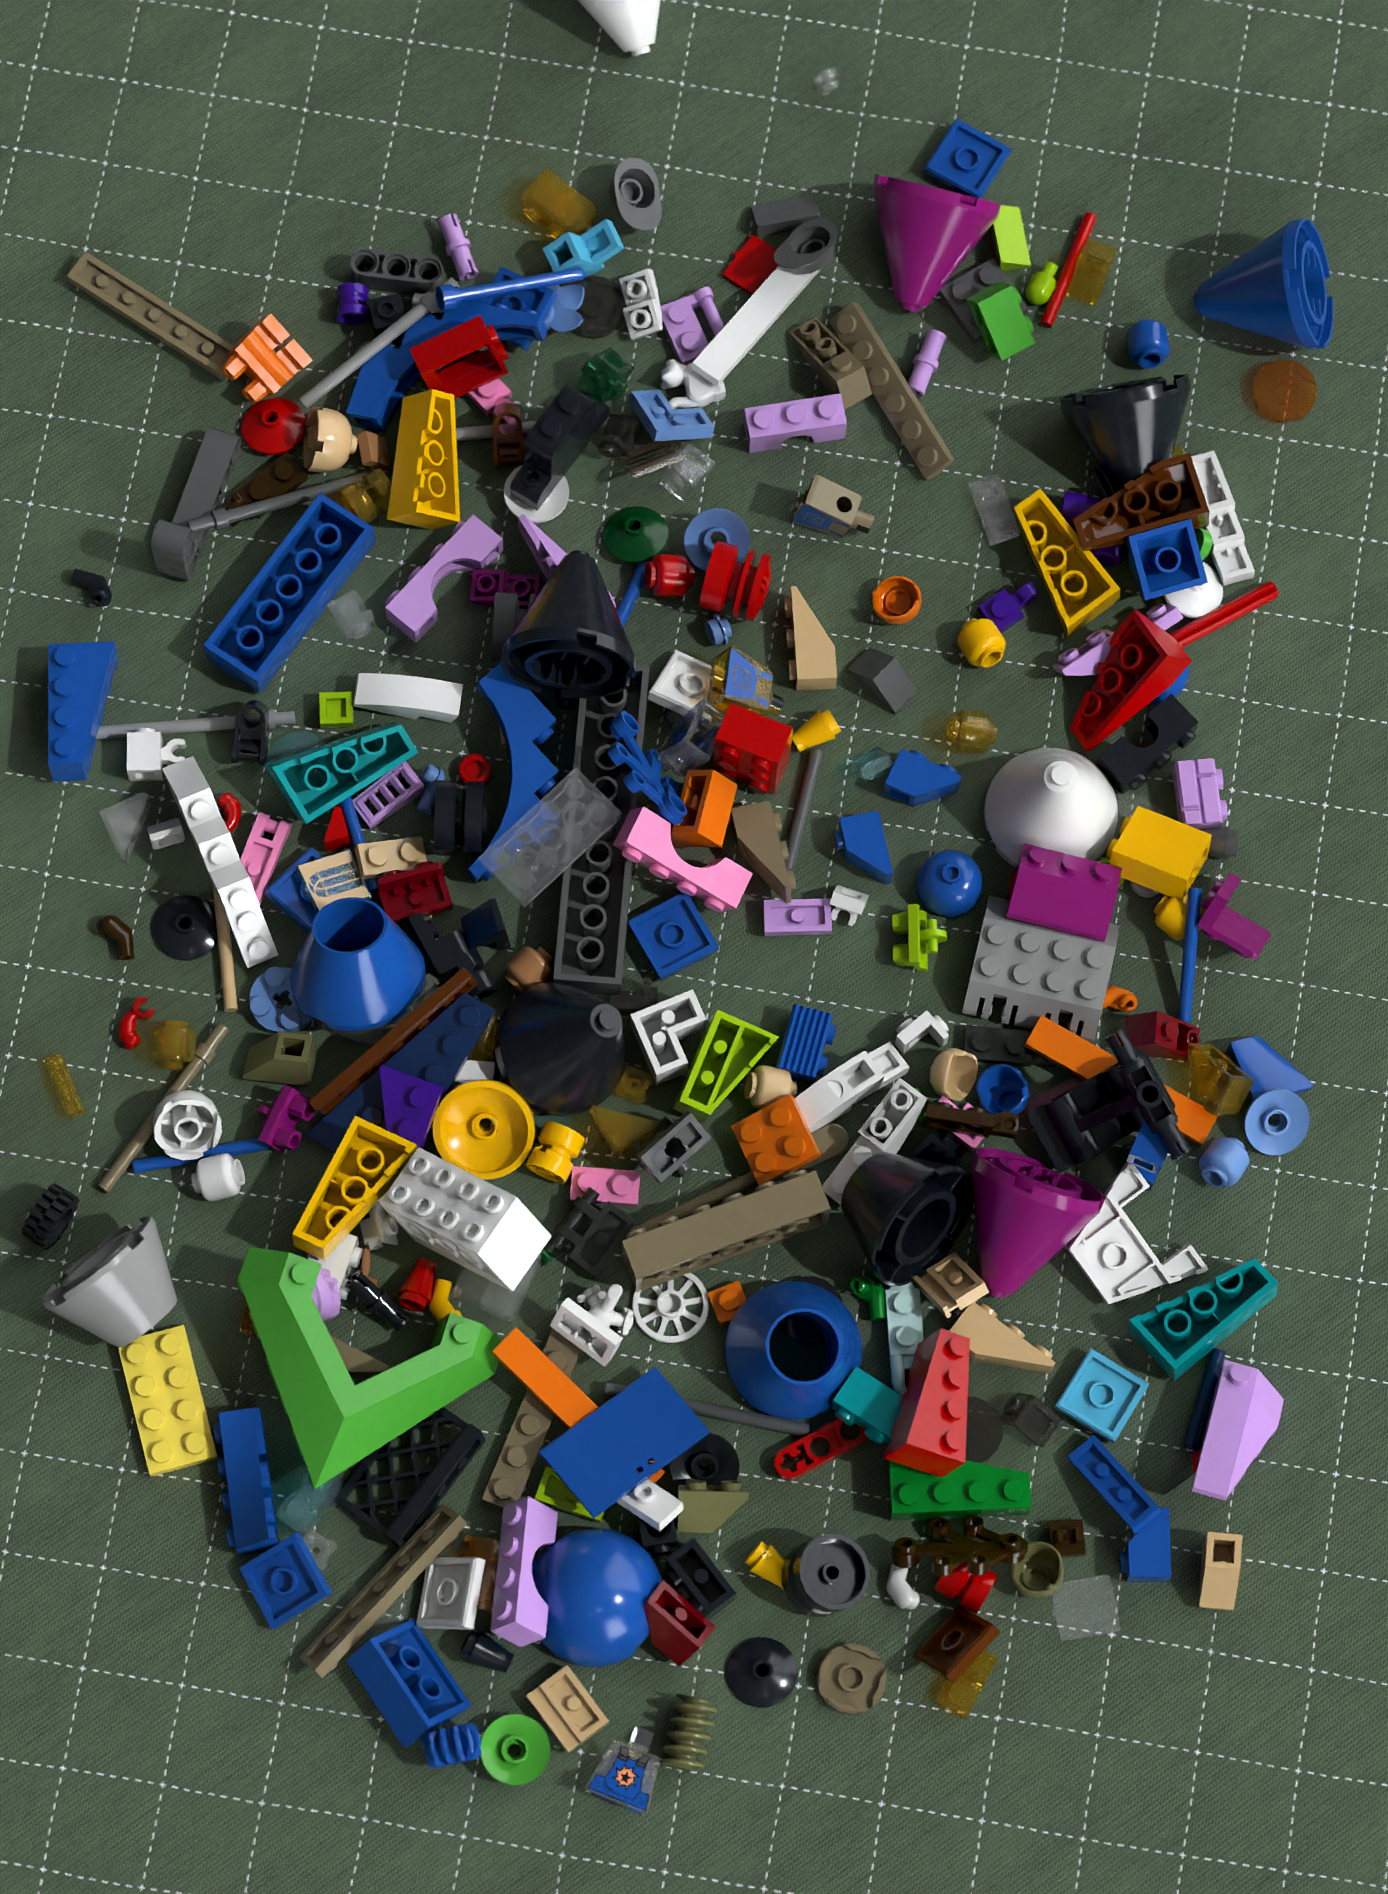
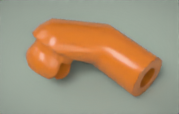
M1109 986L1107 987L1102 1010L1110 1007L1122 1012H1132L1136 1009L1138 1001L1136 996L1129 990Z

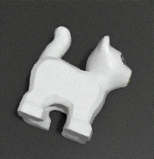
M669 360L661 371V389L678 387L681 384L685 386L686 397H675L669 400L672 409L702 408L713 401L724 400L726 397L723 381L718 387L692 370V363L683 365L676 360Z

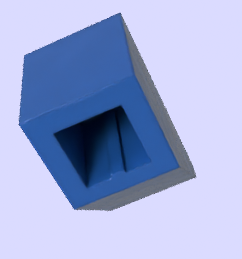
M901 749L885 781L883 794L915 807L956 793L960 787L962 776L957 774V770L949 765H937L928 761L927 757L918 751L910 750L908 752Z

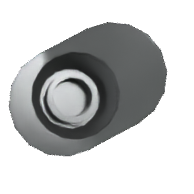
M636 157L626 158L618 164L614 172V178L609 187L610 200L629 226L639 231H651L659 225L662 219L657 175L652 166L646 161Z
M818 218L801 224L775 251V263L783 268H800L802 272L808 274L827 267L833 261L836 254L835 242L838 237V227L828 219Z

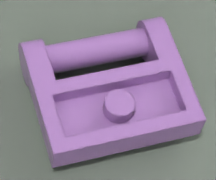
M703 287L694 294L660 306L662 325L680 364L688 365L693 363L710 344L707 342L693 310L694 308L702 306L715 337L725 327L713 302L714 294L710 287Z

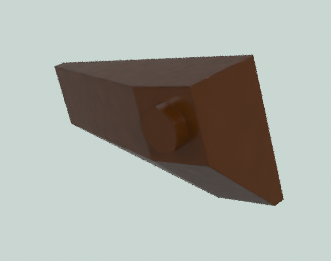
M1187 453L1157 462L1149 468V471L1137 479H1132L1126 483L1124 488L1109 498L1102 499L1074 518L1073 524L1082 551L1127 544V536L1191 519L1194 530L1209 526L1210 512L1191 455Z

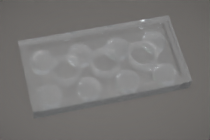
M574 768L478 857V860L526 907L621 819L623 815L577 768Z

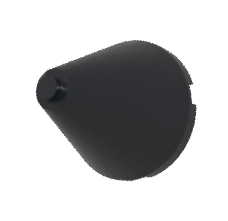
M1188 374L1173 375L1174 384L1167 385L1166 379L1160 376L1086 390V393L1082 394L1083 400L1077 402L1075 393L1059 398L1061 412L1117 491L1124 488V485L1132 479L1135 480L1149 471V468L1157 462L1172 458L1191 390Z
M580 550L572 551L562 558L504 643L501 657L503 672L518 685L537 693H542L543 686L561 689L560 698L571 699L599 698L625 690L629 687L630 677L635 678L637 665L635 654L596 561L587 552Z
M551 981L528 988L519 994L509 1007L503 1011L496 1028L495 1055L501 1075L508 1086H514L526 1099L529 1107L544 1114L561 1117L574 1116L593 1109L611 1095L622 1076L625 1062V1045L622 1018L619 1011L592 992L575 984Z

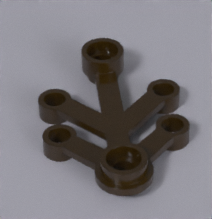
M968 1516L963 1519L964 1535L949 1529V1521L947 1519L935 1517L928 1521V1535L948 1543L916 1544V1541L912 1538H899L892 1546V1563L899 1568H912L919 1564L920 1556H935L932 1559V1572L937 1576H949L953 1573L954 1569L967 1562L969 1573L982 1575L987 1573L989 1568L998 1562L1006 1564L1021 1562L1028 1551V1542L1015 1533L1000 1535L984 1528V1521L979 1516ZM968 1537H977L985 1542H977Z

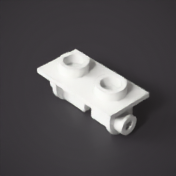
M385 1194L368 1212L370 1218L359 1222L364 1244L369 1246V1250L382 1248V1242L398 1245L396 1237L398 1226L396 1220L380 1204Z

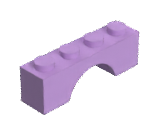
M474 514L467 521H460L453 529L452 537L446 544L440 543L430 554L428 563L423 568L417 567L410 574L407 580L409 583L401 591L395 590L385 603L386 618L415 643L438 621L437 608L432 596L439 581L446 575L459 570H486L504 551L503 538Z
M529 1496L507 1504L503 1509L491 1621V1632L519 1647L546 1637L548 1605L541 1598L535 1587L532 1577V1560L537 1550L555 1543L558 1512Z

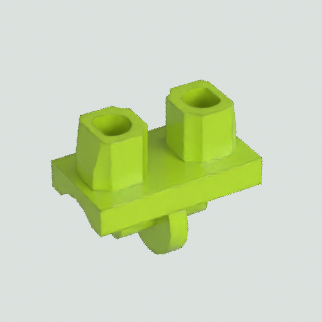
M909 904L908 911L892 915L894 933L896 935L908 934V944L893 946V961L900 966H913L918 972L928 971V953H938V943L947 940V932L937 929V919L927 920V912L919 910L918 904Z

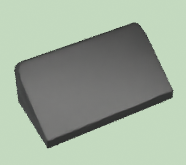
M813 194L750 206L757 237L795 230L798 226L809 220L820 219L819 209Z

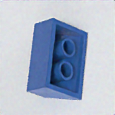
M414 1619L370 1639L346 1660L404 1748L422 1740L426 1733L438 1730L472 1706L421 1629L416 1626Z

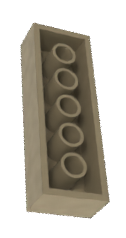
M806 1170L794 1172L787 1177L788 1181L775 1185L774 1181L761 1184L755 1188L756 1192L743 1196L742 1193L733 1194L723 1200L724 1204L713 1208L710 1205L700 1206L690 1212L691 1216L680 1220L677 1216L667 1218L658 1223L659 1227L646 1232L645 1228H641L626 1235L627 1239L622 1240V1258L634 1290L636 1292L645 1291L683 1277L685 1274L697 1272L828 1224L831 1208L816 1170L807 1173Z

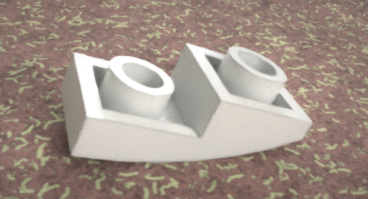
M645 269L620 278L619 281L627 306L623 308L631 340L661 331L662 314L653 270Z

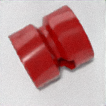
M967 1562L954 1569L951 1575L941 1576L934 1591L950 1599L955 1596L960 1597V1606L977 1615L998 1574L988 1570L985 1574L973 1575L968 1572Z

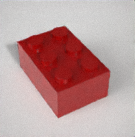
M730 703L715 737L713 770L733 782L738 780L748 784V787L754 792L760 794L768 792L775 795L790 760L793 727Z

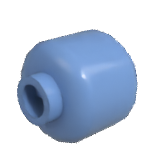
M1218 1137L1210 1142L1200 1157L1199 1167L1203 1179L1210 1185L1217 1188L1230 1187L1239 1181L1247 1169L1250 1159L1241 1141L1233 1137Z

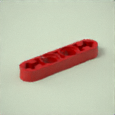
M837 1419L779 1451L774 1460L775 1473L785 1481L796 1480L870 1439L864 1434L865 1429L859 1425L857 1426L859 1427L860 1434L855 1440L844 1439L840 1434V1428L844 1422ZM815 1439H824L829 1444V1453L823 1457L813 1455L810 1451L811 1442ZM803 1447L805 1456L811 1464L806 1465L805 1459L797 1462L795 1472L791 1473L789 1469L782 1470L783 1457L788 1456L790 1460L801 1456L798 1448Z

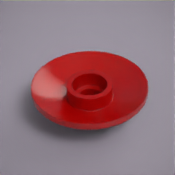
M270 398L256 403L246 412L242 420L241 432L246 444L254 451L265 455H277L293 449L300 443L306 432V419L301 408L294 402L283 398Z

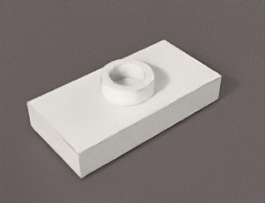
M648 1479L617 1501L618 1504L659 1531L683 1511L682 1501Z

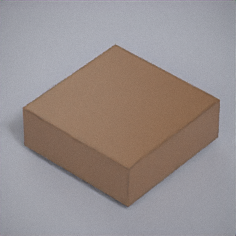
M369 431L358 434L357 438L362 464L382 472L390 469L391 463L386 438Z

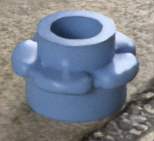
M715 614L713 619L705 621V631L713 646L724 644L725 646L728 644V638L732 636V630L726 618L720 619Z

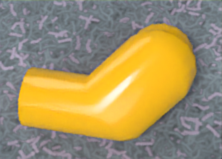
M435 1279L429 1305L430 1312L438 1323L441 1318L450 1312L462 1316L461 1312L455 1310L448 1301L452 1282L444 1279Z

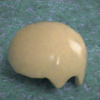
M947 1048L945 1051H942L935 1058L930 1069V1083L934 1091L948 1099L955 1101L963 1100L970 1093L976 1082L978 1073L976 1056L957 1048Z

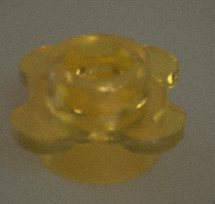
M626 1066L622 1072L621 1082L616 1086L615 1092L619 1097L627 1096L633 1099L636 1104H642L647 1099L646 1092L648 1088L654 1084V1078L652 1074L644 1073L639 1069H635L634 1066ZM633 1082L638 1084L636 1088L631 1086Z

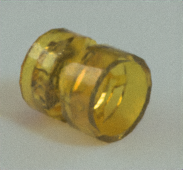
M377 468L362 477V484L354 482L340 490L339 496L346 510L369 524L377 519V512L380 511L384 514L388 512L391 482L384 472ZM371 490L377 502L373 503L367 491Z

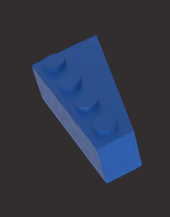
M115 641L48 644V766L53 782L84 781L87 779L96 746L97 733L104 716V707L112 687L114 670H116L119 661Z

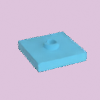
M1090 1348L1054 1408L1114 1444L1147 1390L1149 1383Z

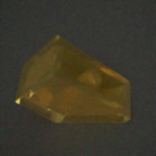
M1190 1043L1187 1051L1194 1096L1204 1104V1109L1212 1115H1238L1255 1080L1214 1045Z

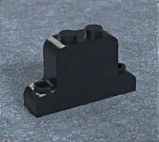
M565 385L528 433L524 442V464L510 485V495L538 511L611 415V408L585 391L579 392L573 387ZM531 477L538 478V481L535 483L528 482Z

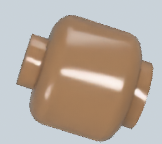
M525 946L506 964L505 970L508 975L505 977V980L519 994L534 985L550 982L554 977V969L550 965L554 959L542 947L535 951L533 948Z

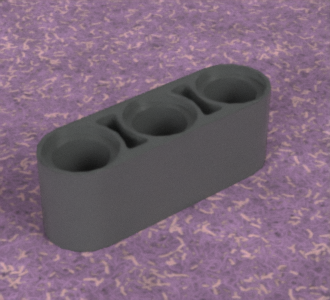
M360 249L355 251L350 258L353 282L364 284L371 290L414 295L415 292L426 294L428 291L434 292L437 286L444 284L443 266L440 261L433 257ZM363 265H368L372 267V269L368 272H361L358 270V268ZM395 269H400L404 271V273L400 276H393L390 274V272ZM431 273L435 274L436 278L425 280L422 276Z

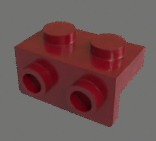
M425 861L417 864L414 869L404 872L392 870L383 874L382 878L377 879V892L383 911L396 924L408 922L409 917L421 912L423 917L453 909L452 900L443 875L442 862L433 863L432 861Z

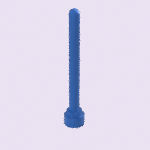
M579 267L459 289L458 286L453 287L451 284L436 287V302L441 312L456 310L457 306H461L462 302L580 281L585 278L586 272L583 268Z

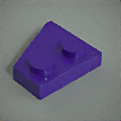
M381 1065L379 1070L386 1130L417 1144V1149L418 1147L423 1149L445 1087L386 1065Z

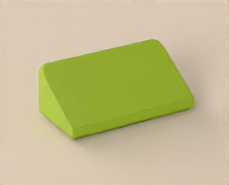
M1001 205L999 216L990 227L997 264L1003 272L1031 268L1020 208Z

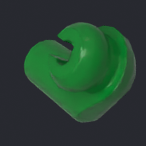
M860 1275L853 1277L849 1285L850 1290L869 1304L870 1321L886 1320V1302L883 1287L868 1276Z

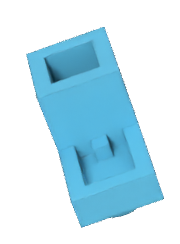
M605 219L581 236L571 232L565 233L544 247L543 251L553 272L580 267L585 270V277L604 269L603 263L625 248L612 221Z

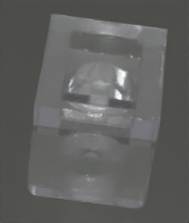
M689 444L681 451L686 459L666 466L660 480V484L682 502L689 498L693 487L710 474L716 464L692 444Z
M356 589L327 604L329 613L346 641L353 637L359 639L370 633L372 627L375 626L372 611L366 608Z

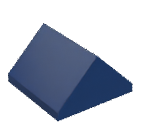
M1191 519L1127 536L1128 568L1145 601L1208 583Z

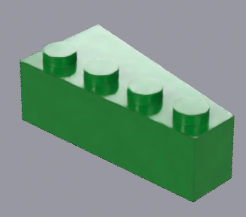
M887 1459L890 1521L932 1519L935 1517L965 1518L968 1516L1029 1515L1032 1508L1030 1473L965 1460L963 1465L941 1478Z

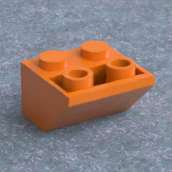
M688 770L679 796L686 806L687 814L683 816V821L679 825L672 824L670 835L673 847H722L738 785L715 770Z

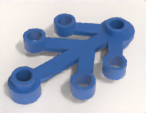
M622 711L612 719L609 729L618 741H625L632 755L619 742L608 749V755L616 765L621 766L623 763H626L633 769L623 778L625 785L630 791L637 793L642 790L658 805L656 811L661 818L674 825H679L683 821V816L687 814L685 804L677 796V793L680 791L679 786L670 776H666L661 780V766L664 764L663 758L655 749H650L643 754L634 739V736L640 731L639 725L631 714Z

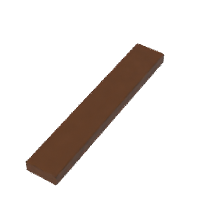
M463 967L314 1096L309 1103L317 1112L326 1116L461 995L469 993L476 987L478 981Z

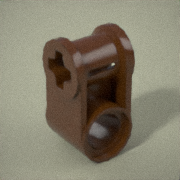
M502 403L494 409L492 415L493 467L499 468L500 465L520 464L522 466L525 460V438L523 437L521 412L512 403ZM504 416H511L516 422L512 426L504 427L500 425L499 420Z

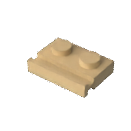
M955 1252L926 1269L927 1274L919 1278L918 1275L913 1277L917 1288H920V1291L946 1318L951 1317L950 1312L956 1308L962 1310L989 1293L985 1282Z
M568 1665L526 1695L567 1753H570L578 1745L609 1724V1720Z

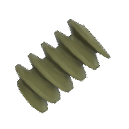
M676 1694L679 1699L684 1701V1703L673 1705V1710L681 1715V1717L671 1718L669 1723L678 1731L667 1732V1739L672 1741L674 1745L663 1747V1752L671 1758L660 1760V1764L681 1771L693 1772L694 1769L705 1768V1764L696 1758L697 1755L708 1754V1750L700 1745V1741L711 1740L712 1736L704 1732L703 1729L704 1727L715 1726V1722L706 1716L709 1713H718V1708L710 1704L709 1701L684 1694Z

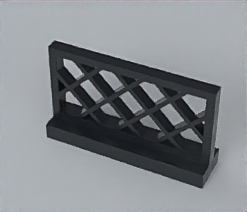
M444 1407L432 1414V1420L419 1422L407 1430L410 1434L411 1448L392 1451L390 1441L366 1456L334 1499L336 1503L389 1539L399 1549L425 1523L486 1441L481 1430L471 1423H466ZM436 1412L439 1413V1414H440L441 1416H443L444 1418L437 1419V1414H436ZM453 1423L461 1429L454 1440L440 1442L439 1425ZM433 1427L435 1443L416 1447L414 1430ZM387 1446V1452L382 1453ZM447 1448L445 1452L442 1454L441 1449ZM436 1450L438 1461L433 1468L419 1470L417 1453ZM412 1454L414 1471L395 1474L393 1458ZM388 1459L390 1475L371 1479L370 1467L378 1460ZM366 1474V1480L361 1481V1479ZM421 1476H426V1477L424 1478V1480L421 1482V1478H420V1477H421ZM415 1478L417 1489L411 1496L399 1498L396 1481ZM391 1482L393 1499L374 1502L372 1485ZM367 1487L369 1503L355 1506L346 1500L354 1489ZM399 1504H405L400 1510ZM394 1506L396 1517L386 1528L377 1522L375 1509ZM370 1510L371 1517L363 1511Z

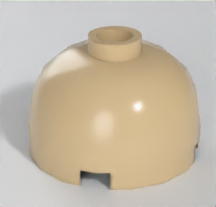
M313 406L306 421V426L310 427L308 437H303V466L307 468L306 471L319 473L333 472L340 469L347 462L349 454H355L357 435L352 434L348 419L340 412Z

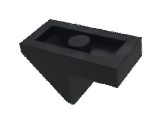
M496 898L486 901L461 918L462 928L470 949L496 942L498 951L511 947Z

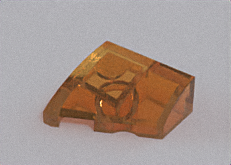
M466 1534L461 1557H477L485 1560L476 1608L492 1611L494 1600H491L496 1584L495 1578L500 1540Z

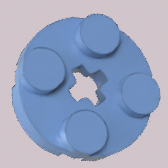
M271 967L267 969L264 974L257 978L250 991L251 1013L257 1024L271 1034L278 1032L290 1033L298 1029L302 1030L312 1021L301 1011L294 1000L290 984L292 968ZM283 993L289 994V1000L292 1001L291 1006L284 1005L282 1009L277 1008L276 996H282Z

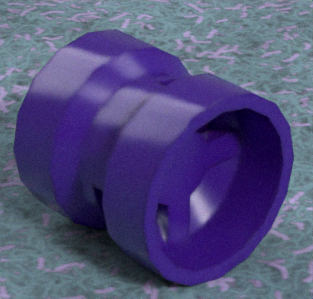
M352 282L339 285L336 289V299L340 302V306L336 310V320L341 324L352 326L368 322L369 309L365 306L369 299L368 287L364 284Z

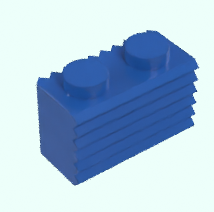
M793 1004L776 1068L789 1071L792 1079L810 1084L815 1083L817 1076L823 1077L828 1057L822 1056L825 1044H833L837 1026L831 1024L833 1014Z

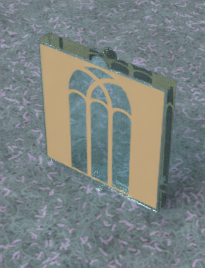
M350 849L296 866V871L305 888L303 893L309 896L316 913L327 904L338 899L358 897L369 900L372 897L365 881L361 880L359 868Z

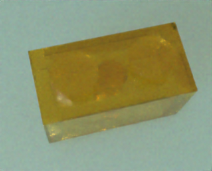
M548 168L522 194L524 214L535 223L539 221L547 227L549 234L554 239H558L567 232L581 236L596 220V205Z

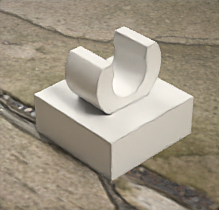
M837 885L830 901V905L835 906L831 913V919L836 920L839 911L846 910L850 914L848 925L853 926L858 918V914L862 915L869 895Z

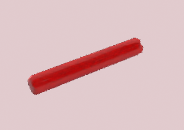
M1268 581L1169 634L1183 648L1276 599L1279 595L1278 589L1272 581Z

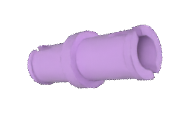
M448 214L438 220V224L447 243L445 250L447 255L453 259L459 280H469L476 277L479 272L469 250L471 244L469 239L464 237L457 214Z
M927 330L920 353L916 354L913 359L915 366L908 384L915 396L923 397L925 395L932 372L937 371L939 365L937 359L946 340V335L940 331Z

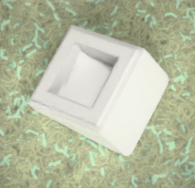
M179 818L147 827L152 847L155 850L181 843L185 840Z

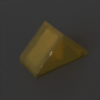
M1088 238L1080 252L1066 296L1097 306L1118 253V248Z
M591 1105L590 1121L614 1160L633 1150L634 1143L638 1142L642 1145L651 1140L657 1133L658 1122Z

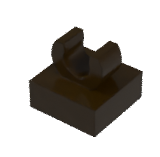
M1082 1519L1047 1523L1049 1544L1061 1554V1558L1086 1555Z

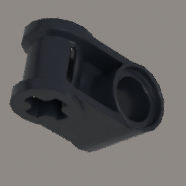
M250 700L244 703L236 714L231 761L232 763H238L239 760L259 762L260 766H265L269 745V710L261 701ZM248 709L256 710L261 718L260 723L257 725L249 724L244 718L245 711Z

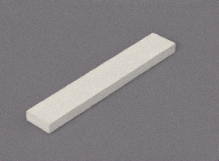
M778 266L694 360L691 369L718 387L820 270L808 274L802 272L800 268L789 269Z

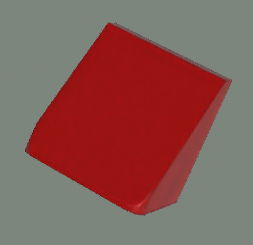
M339 806L334 807L324 839L325 852L346 848L350 844L343 812Z

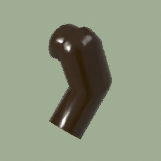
M106 915L97 922V931L100 935L111 936L116 940L118 959H134L132 929L114 915Z

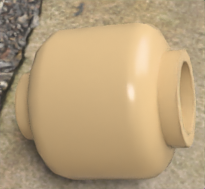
M762 1065L756 1067L754 1072H749L747 1075L745 1097L750 1099L751 1105L756 1109H763L789 1094L794 1096V1098L796 1097L797 1083L792 1081L789 1071Z

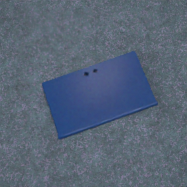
M653 1367L541 1449L538 1454L547 1462L594 1519L710 1432L662 1376L658 1368Z

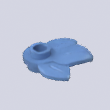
M559 284L547 286V288L557 293L544 319L547 329L552 328L559 333L574 330L583 322L582 316L576 310L579 309L583 302L584 287L582 285L559 287Z

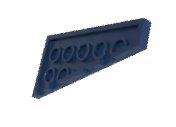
M464 993L384 1065L445 1087L440 1099L441 1102L451 1089L496 1010L470 994ZM378 1069L305 1135L336 1153L355 1116L386 1130L380 1070Z

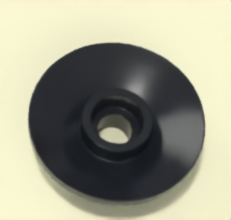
M184 895L170 899L160 907L153 921V935L156 944L162 952L173 959L190 961L203 957L213 949L218 941L215 909L207 901L196 896ZM189 920L192 924L188 929H182L179 927L180 922Z
M714 1433L707 1434L670 1462L671 1476L677 1487L678 1485H686V1480L707 1481V1486H720V1482L724 1480L736 1481L740 1469L739 1458L735 1448L728 1440ZM706 1457L711 1460V1464L707 1467H702L698 1461Z
M765 1637L753 1638L742 1643L731 1655L727 1668L728 1682L735 1696L745 1704L757 1708H768L783 1702L791 1694L797 1680V1665L792 1653L779 1641ZM759 1665H766L769 1668V1674L765 1677H760L756 1673V1668Z

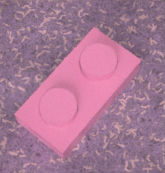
M573 1166L570 1202L573 1203L578 1196L582 1197L586 1190L591 1187L600 1194L594 1204L606 1205L610 1201L615 1206L638 1207L640 1171Z

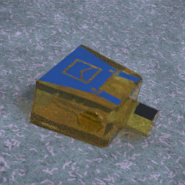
M731 645L712 659L706 706L707 712L725 717L729 705L732 703L762 716L766 713L776 716L783 707L784 699L772 693V672L738 648Z

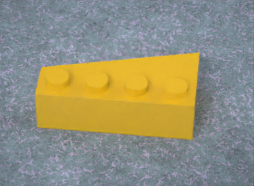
M431 389L403 397L387 520L429 530L460 522L455 400L453 394Z
M1041 488L1014 507L1017 525L1066 636L1069 638L1120 600V588L1090 550L1082 551L1076 532Z
M355 1116L292 1234L294 1247L325 1261L392 1186L416 1152L417 1144Z

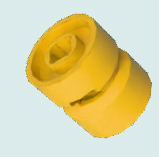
M546 1121L537 1138L540 1146L532 1149L525 1165L529 1170L547 1180L565 1184L573 1168L571 1159L579 1156L585 1143V1138L564 1125Z

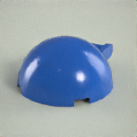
M586 1528L572 1531L558 1538L554 1544L542 1552L537 1561H532V1577L535 1587L541 1598L548 1605L546 1637L541 1639L540 1642L553 1654L578 1666L598 1668L616 1664L637 1652L635 1649L650 1633L644 1604L662 1581L654 1559L639 1543L633 1540L632 1537L611 1529ZM494 1564V1565H493V1574H494V1575L497 1574V1565H498V1564Z

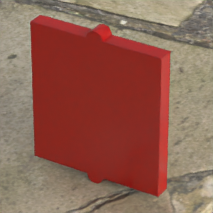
M752 234L743 248L734 253V259L723 272L722 277L750 295H753L778 267L774 261L776 249Z

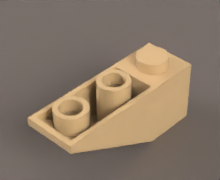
M791 586L790 598H784L785 618L791 617L792 629H786L787 649L793 648L794 660H788L789 680L796 681V691L836 689L835 646L797 587Z
M984 1303L969 1305L950 1329L953 1333L970 1338L969 1358L973 1361L1049 1374L1054 1368L1055 1362L1051 1360L1053 1356L1047 1349L1039 1344L1033 1346L1024 1340L1025 1335L1020 1329L1010 1323L1007 1326L996 1319V1312Z

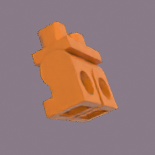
M271 313L262 316L237 344L227 352L229 357L220 368L232 381L243 372L250 378L251 381L241 390L250 403H255L265 396L275 394L297 372L313 361L294 339L284 342L274 351L290 334Z

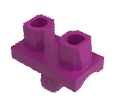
M284 1085L279 1097H274L270 1108L260 1105L257 1110L265 1116L260 1126L263 1130L258 1140L283 1153L284 1149L296 1151L302 1140V1134L294 1130L299 1119L307 1122L311 1120L316 1111L309 1103V1098L296 1089Z

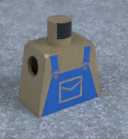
M815 474L802 495L793 523L837 538H844L850 528L868 534L875 516L858 510L862 499L859 494Z

